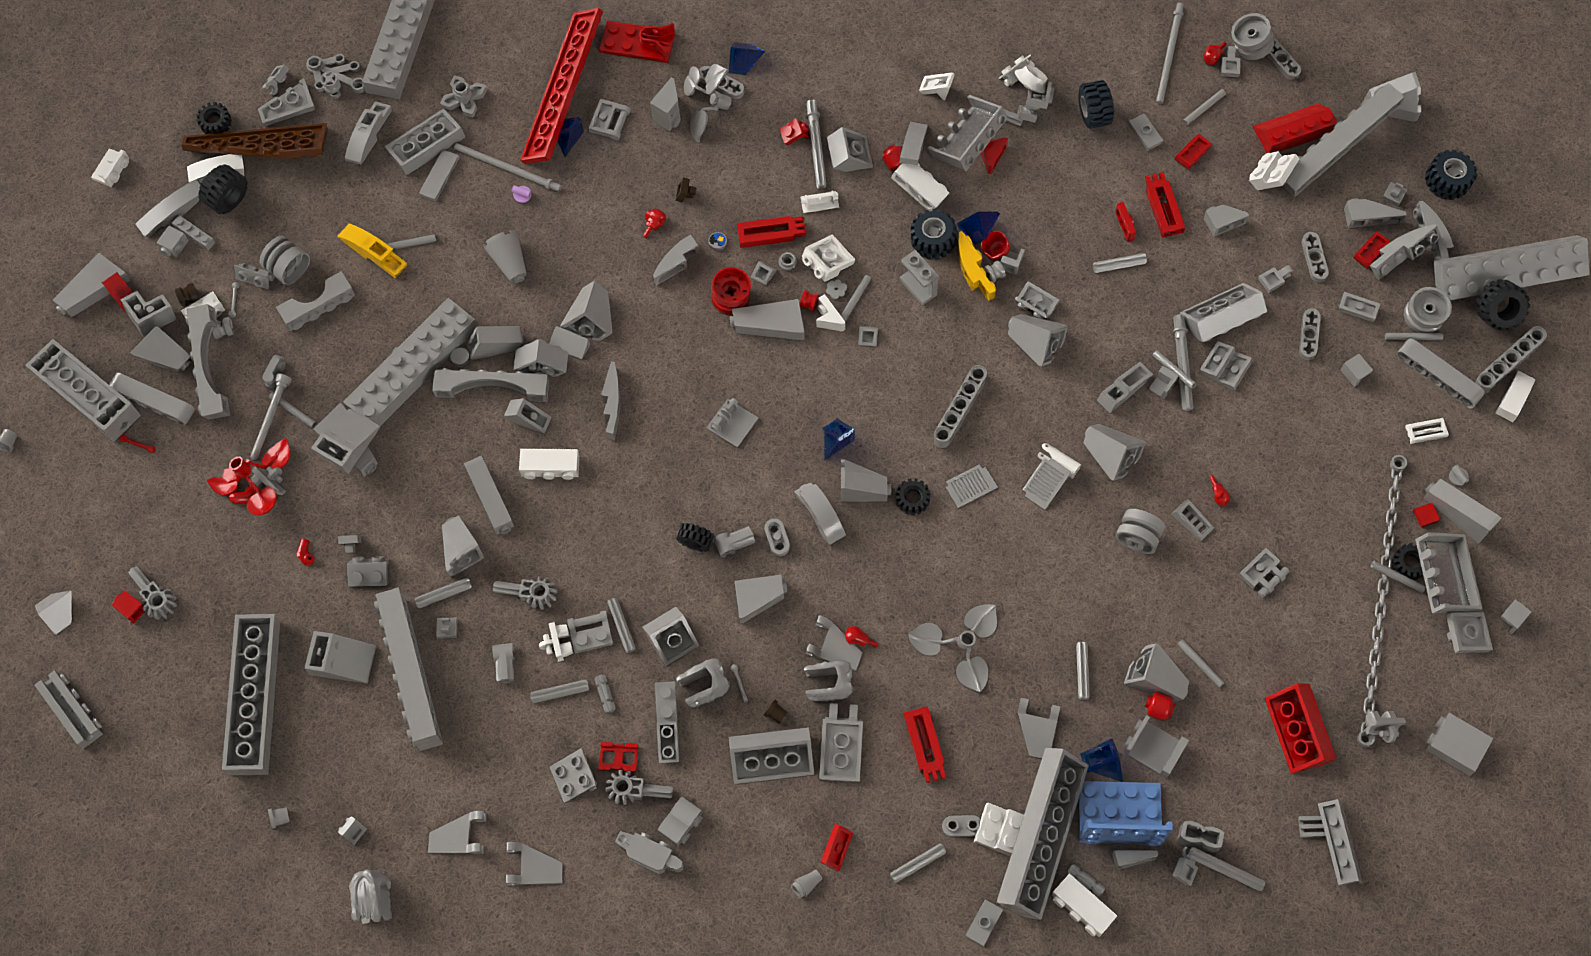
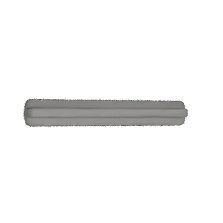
M1191 848L1188 854L1190 859L1258 891L1264 889V880L1201 850Z

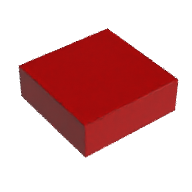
M1433 503L1417 507L1413 510L1421 528L1440 521Z

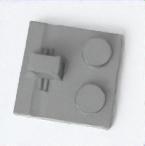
M1453 612L1446 615L1450 630L1447 633L1448 641L1452 640L1455 653H1486L1493 650L1484 612Z

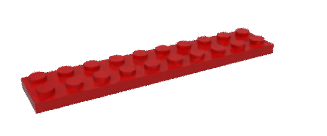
M599 7L573 13L520 159L524 164L548 161L553 155V150L558 141L569 105L574 96L597 27L601 21L603 11Z

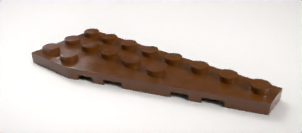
M327 123L189 135L184 136L181 145L183 151L293 159L306 156L318 157L323 155L328 127Z

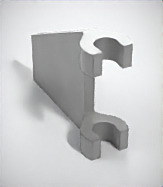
M819 615L815 626L828 629L823 647L819 649L809 644L805 655L828 662H835L837 660L847 661L851 664L852 670L856 671L862 652L854 644L849 645L847 643L845 634L831 620Z
M1021 698L1017 713L1029 756L1042 759L1045 748H1052L1060 706L1052 705L1049 719L1026 714L1029 699Z
M473 811L429 833L428 853L484 854V846H481V843L469 844L471 822H486L487 814L484 811Z
M507 842V853L521 852V875H506V886L562 884V862L525 844Z

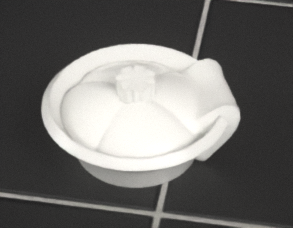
M1026 65L1022 69L1015 70L1017 79L1024 87L1037 93H1045L1047 91L1046 81L1048 78L1037 67Z

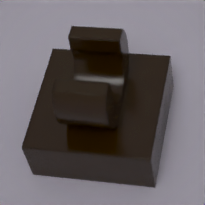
M682 178L677 188L675 201L683 202L685 197L693 199V196L696 195L697 188L689 186L690 179Z

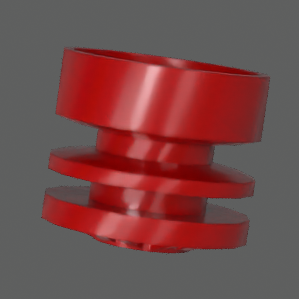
M726 267L714 275L711 299L715 309L722 314L733 315L732 309L748 306L751 280L742 269Z

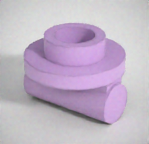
M514 185L512 188L514 199L517 202L526 203L531 199L532 194L528 187Z

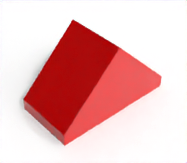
M1003 137L990 141L980 153L988 174H992L1006 150L1008 138Z

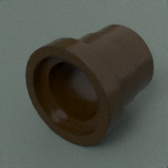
M775 699L764 713V716H768L779 724L788 712Z

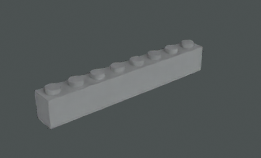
M1389 82L1384 87L1380 86L1374 92L1375 95L1371 98H1366L1361 103L1360 108L1357 110L1353 109L1348 114L1346 120L1339 121L1331 133H1325L1317 145L1313 144L1303 157L1299 156L1298 163L1283 187L1293 197L1297 196L1398 109L1403 103L1404 96Z

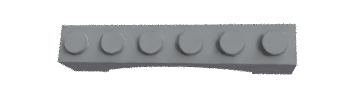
M209 304L186 309L187 315L185 319L190 331L188 339L192 345L190 355L195 367L193 375L197 381L195 391L199 397V414L208 420L230 416L228 397L222 395L217 390L211 378L208 365L209 340L214 327L218 326L215 308Z
M443 368L435 370L432 391L435 397L454 398L455 394L466 389L480 386H500L526 395L528 401L547 402L549 378L547 374L542 372L528 374L522 371L507 373L506 371L489 372L487 370L470 371L467 369L454 371Z

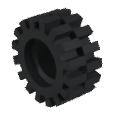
M209 102L207 107L205 105L202 106L203 110H198L199 114L196 115V120L205 134L222 133L223 130L226 132L229 130L227 126H231L230 122H232L227 108L221 103L217 105L216 102H213V105H211ZM213 115L221 117L216 123H208V119Z
M911 478L908 479V482L902 481V485L899 484L898 490H896L897 507L899 506L900 510H904L907 515L908 513H911V515L918 513L919 515L921 511H925L930 503L928 485H924L922 480L918 482L916 478L914 481ZM910 491H916L920 495V500L917 503H910L906 500V494Z
M682 523L676 537L678 543L700 552L709 551L714 534L710 530H706L705 527H699L700 525Z
M1413 543L1404 544L1394 554L1392 559L1394 565L1392 567L1397 570L1396 572L1415 581L1423 577L1417 545L1413 546ZM1406 556L1415 557L1418 561V567L1414 569L1407 567L1404 563V558Z

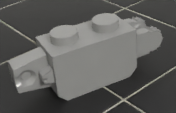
M622 831L618 834L615 843L626 850L630 861L658 874L665 872L666 869L675 871V873H680L684 870L682 860L673 855V851L670 849L671 846L662 841L659 843L652 841L653 837L643 832L641 835L638 833L632 835Z

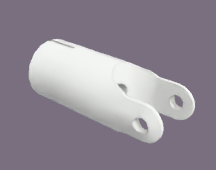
M1047 443L1042 444V448L1049 452L1053 460L1071 471L1069 477L1073 479L1079 471L1081 464ZM1041 452L1038 453V457L1041 460L1045 458L1049 461L1050 458Z

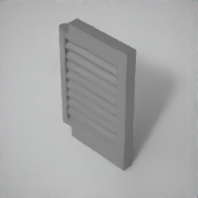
M1044 458L1022 489L1026 492L1025 497L1046 510L1071 474V471L1052 458L1049 461Z
M980 465L946 481L948 484L946 490L957 508L998 488L986 467L982 468Z

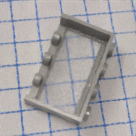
M972 95L967 97L972 106L967 112L966 109L960 108L958 111L961 118L960 123L957 125L955 122H949L948 128L951 132L949 137L938 136L937 140L941 147L939 149H935L932 146L928 147L933 159L963 169L965 172L973 165L980 153L1008 119L1002 106Z
M1428 532L1415 539L1432 614L1477 612L1483 609L1466 536L1464 534Z

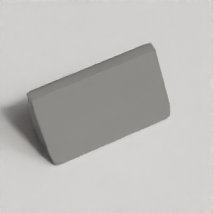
M558 326L555 327L549 343L550 345L561 347L562 350L568 352V355L580 360L584 358L590 346L589 339Z

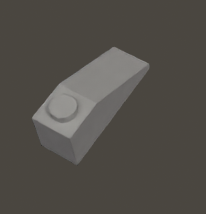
M1351 199L1347 201L1344 207L1348 228L1403 223L1406 217L1405 211L1367 199Z

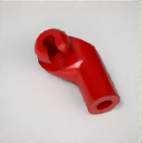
M250 484L245 492H233L230 494L229 501L235 505L247 504L251 496L256 493V490Z
M300 539L297 558L304 565H312L314 556L308 551L310 541Z

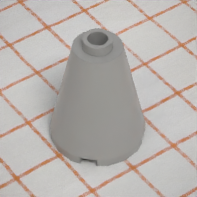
M509 230L510 234L506 235L504 232H501L486 241L487 245L483 244V247L510 282H522L527 273L518 233L516 230Z

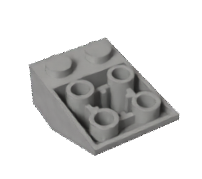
M348 409L321 433L311 449L321 459L349 474L380 429V426L355 411Z
M314 631L304 669L311 676L368 684L377 646L332 633Z

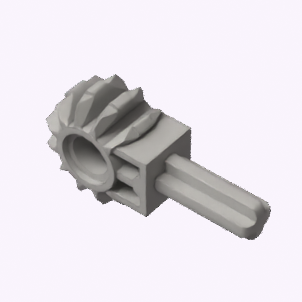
M132 567L128 573L141 589L139 594L143 597L142 603L144 606L142 608L147 612V615L150 618L154 617L156 620H160L161 615L164 619H167L168 612L174 614L171 608L177 607V604L174 602L176 596L172 594V591L170 589L165 590L161 586L158 587L154 581L150 582L139 567ZM163 600L161 605L156 606L159 601Z
M538 576L536 582L533 579H522L521 584L495 581L493 584V592L519 596L521 601L532 604L534 609L539 605L541 610L544 609V604L551 607L549 601H556L554 595L558 593L557 589L554 588V582H550L547 577L542 581L540 576ZM540 590L545 591V593L542 596L536 595L537 592Z
M619 770L618 777L612 773L613 780L606 781L609 787L605 788L606 792L610 793L608 796L610 800L615 798V804H619L622 799L623 805H627V798L634 802V800H642L643 796L671 799L673 795V787L645 784L643 778H637L636 775L630 777V771H627L624 776L622 770ZM620 784H627L628 789L626 791L620 792L617 790Z

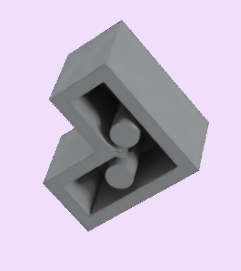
M138 291L120 299L127 315L143 337L156 325L161 328L176 320L173 309L163 294L148 302L143 300Z
M538 339L516 349L513 370L528 374L540 371L552 377H557L566 373L568 352L562 350L559 346H553L546 343L545 340Z

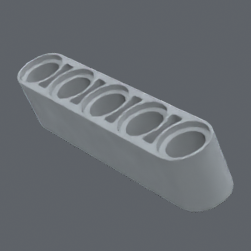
M1539 326L1530 329L1478 376L1475 383L1484 390L1485 394L1492 390L1541 346L1547 337L1545 329Z
M1408 339L1396 353L1399 359L1405 360L1404 363L1414 370L1420 371L1421 375L1429 381H1434L1436 386L1445 392L1448 391L1452 394L1453 398L1461 404H1466L1469 409H1473L1485 394L1479 385L1414 339Z
M975 365L971 368L934 432V444L938 448L949 446L986 382L987 370L985 367ZM974 375H980L982 378L977 379ZM965 390H972L973 393L968 394ZM963 405L965 408L958 409L956 406ZM954 420L956 423L949 424L947 421ZM944 435L947 439L941 440L938 436Z
M118 372L109 383L114 390L128 401L132 400L143 408L148 407L152 412L161 416L164 414L168 419L177 423L182 422L184 426H186L196 410L192 405Z

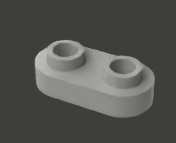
M770 519L764 527L770 550L775 556H785L789 552L790 544L784 525L779 519ZM774 527L778 529L775 533L771 532V529ZM778 545H783L784 548L782 550H778L776 547Z
M975 815L948 816L942 823V831L948 837H975L981 819ZM974 822L977 827L972 829L969 823ZM950 823H955L956 828L951 829L948 825Z

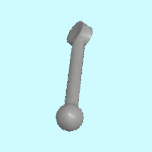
M237 282L232 283L231 311L228 313L231 318L236 316L235 304L237 289L239 288V283Z
M733 664L731 670L735 674L744 703H747L748 699L738 673L739 667Z

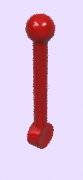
M121 435L119 438L123 443H131L147 449L150 453H154L156 450L154 446H147L128 439L126 435Z

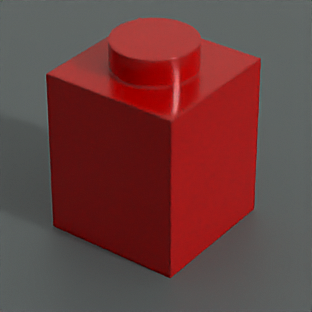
M125 590L122 594L117 595L111 604L133 624L145 612L142 608L143 605Z

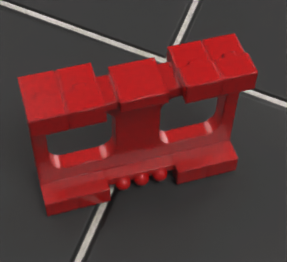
M601 742L598 770H623L624 772L636 773L638 744L626 743L625 746L624 744L613 745V742ZM605 751L615 752L612 764L602 762ZM625 752L635 754L634 764L626 765L622 763Z

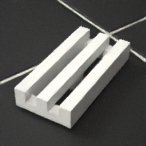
M1443 418L1405 426L1411 444L1449 436ZM1436 424L1441 425V427L1429 428L1413 432L1412 430L1415 428H1421ZM1443 431V432H1441V433H1436V434H1431V435H1425V436L1415 437V436H1417V435H1422V434H1427V433H1433V432Z

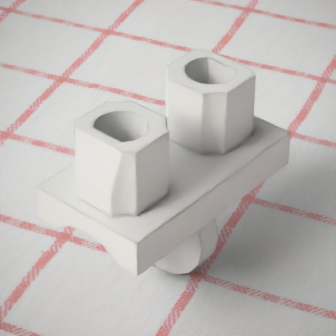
M555 622L549 623L552 639H549L548 634L543 635L544 641L539 643V648L546 649V653L549 655L553 653L552 648L554 647L558 662L564 661L563 657L573 654L571 642L560 644L559 640L569 636L568 627L566 624L556 626Z

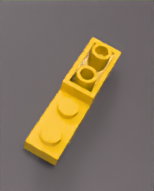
M349 223L337 236V238L363 258H369L394 278L407 266V263L393 252V248L355 225Z
M960 231L958 236V258L963 275L972 291L979 287L986 299L990 301L995 298L996 286L992 281L988 280L985 270L981 267L983 259L981 252L973 247L971 238L968 235L966 236L963 231Z

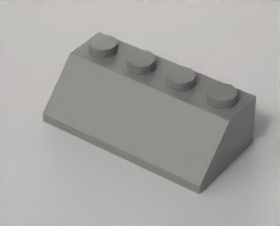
M1242 283L1180 312V314L1184 316L1185 323L1194 338L1201 342H1207L1212 340V337L1225 334L1234 327L1242 326L1251 319L1259 318L1267 312L1263 293Z
M809 727L729 737L734 784L814 775Z

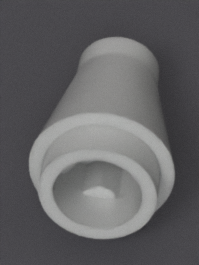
M814 870L795 879L794 883L791 884V888L797 897H807L822 880V876L817 870Z

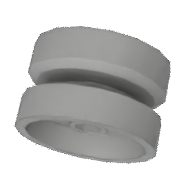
M1258 13L1244 15L1232 26L1231 34L1236 51L1242 58L1257 60L1265 57L1273 49L1274 36L1270 22L1264 15Z
M1424 287L1413 294L1404 308L1403 315L1405 322L1418 333H1434L1447 320L1452 306L1445 292L1434 287Z
M1126 510L1122 519L1123 524L1119 526L1115 535L1117 541L1123 546L1139 553H1155L1159 543L1158 539L1161 538L1166 527L1164 522L1155 515L1143 510Z

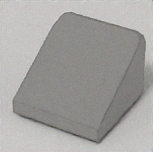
M758 261L751 278L766 286L777 269L763 261Z
M860 326L858 345L877 347L878 327Z

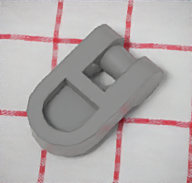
M277 354L272 357L262 376L268 389L276 387V376L279 372H283L286 366L284 357Z

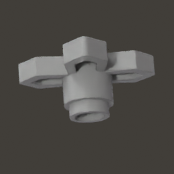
M453 76L450 82L453 93L443 96L440 102L441 107L451 111L461 106L463 114L473 118L478 110L474 100L484 97L487 91L486 85L476 82L469 86L464 81V78Z

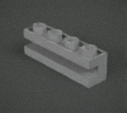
M54 670L48 675L50 678L44 683L40 680L34 686L76 744L84 749L103 735L100 730L102 725L96 718H91L89 715L92 712L85 703H80L78 699L81 696L74 688L70 689L68 678L63 673L60 675Z

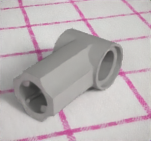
M748 526L733 533L719 534L714 538V542L721 558H725L726 555L734 554L738 549L755 543V539Z
M513 643L493 645L492 651L494 663L496 664L497 683L514 682L513 661H515V657H513Z

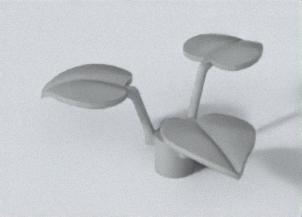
M713 64L707 72L705 79L707 83L706 90L698 86L701 80V72L697 67L690 68L684 82L685 95L691 96L695 89L711 96L710 104L713 107L701 108V111L696 110L690 121L691 134L698 143H700L701 135L707 125L708 114L706 111H718V108L728 110L731 105L730 96L716 91L720 82L729 71L718 64Z
M985 604L969 610L964 617V625L971 629V631H964L959 637L942 641V631L933 623H924L909 632L908 637L912 646L919 653L927 656L938 654L940 652V644L957 642L960 648L967 650V661L960 662L956 668L958 681L963 686L977 692H981L984 689L988 680V666L984 659L979 656L970 659L971 646L976 641L975 634L980 638H985L995 632L997 627L996 605Z

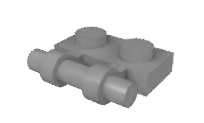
M1265 548L1238 576L1252 589L1259 584L1261 589L1257 594L1264 598L1267 594H1271L1274 591V587L1279 582L1282 583L1286 579V575L1290 571L1287 567L1279 570L1276 566L1280 563V560ZM1271 573L1273 578L1268 582L1264 577Z

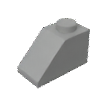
M1222 204L1207 209L1203 220L1213 237L1246 224L1249 214Z
M524 398L511 400L504 415L505 418L516 425L545 434L552 418Z

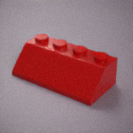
M1317 103L1254 125L1253 128L1266 153H1273L1322 138L1325 133H1331L1338 122L1330 108Z
M1296 683L1265 697L1291 774L1320 767L1337 760L1310 684Z

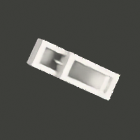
M228 154L217 156L187 166L189 183L195 179L202 183L203 179L212 169L223 164L231 166L244 176L242 155Z
M1517 371L1496 414L1514 422L1532 389L1535 379Z

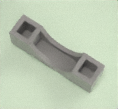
M341 271L325 280V290L317 300L301 303L291 298L277 306L276 309L289 331L293 329L298 330L304 323L318 319L322 313L334 310L342 302H349L355 294Z

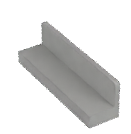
M1336 799L1319 803L1318 807L1338 885L1341 886L1355 882L1363 883L1342 802Z

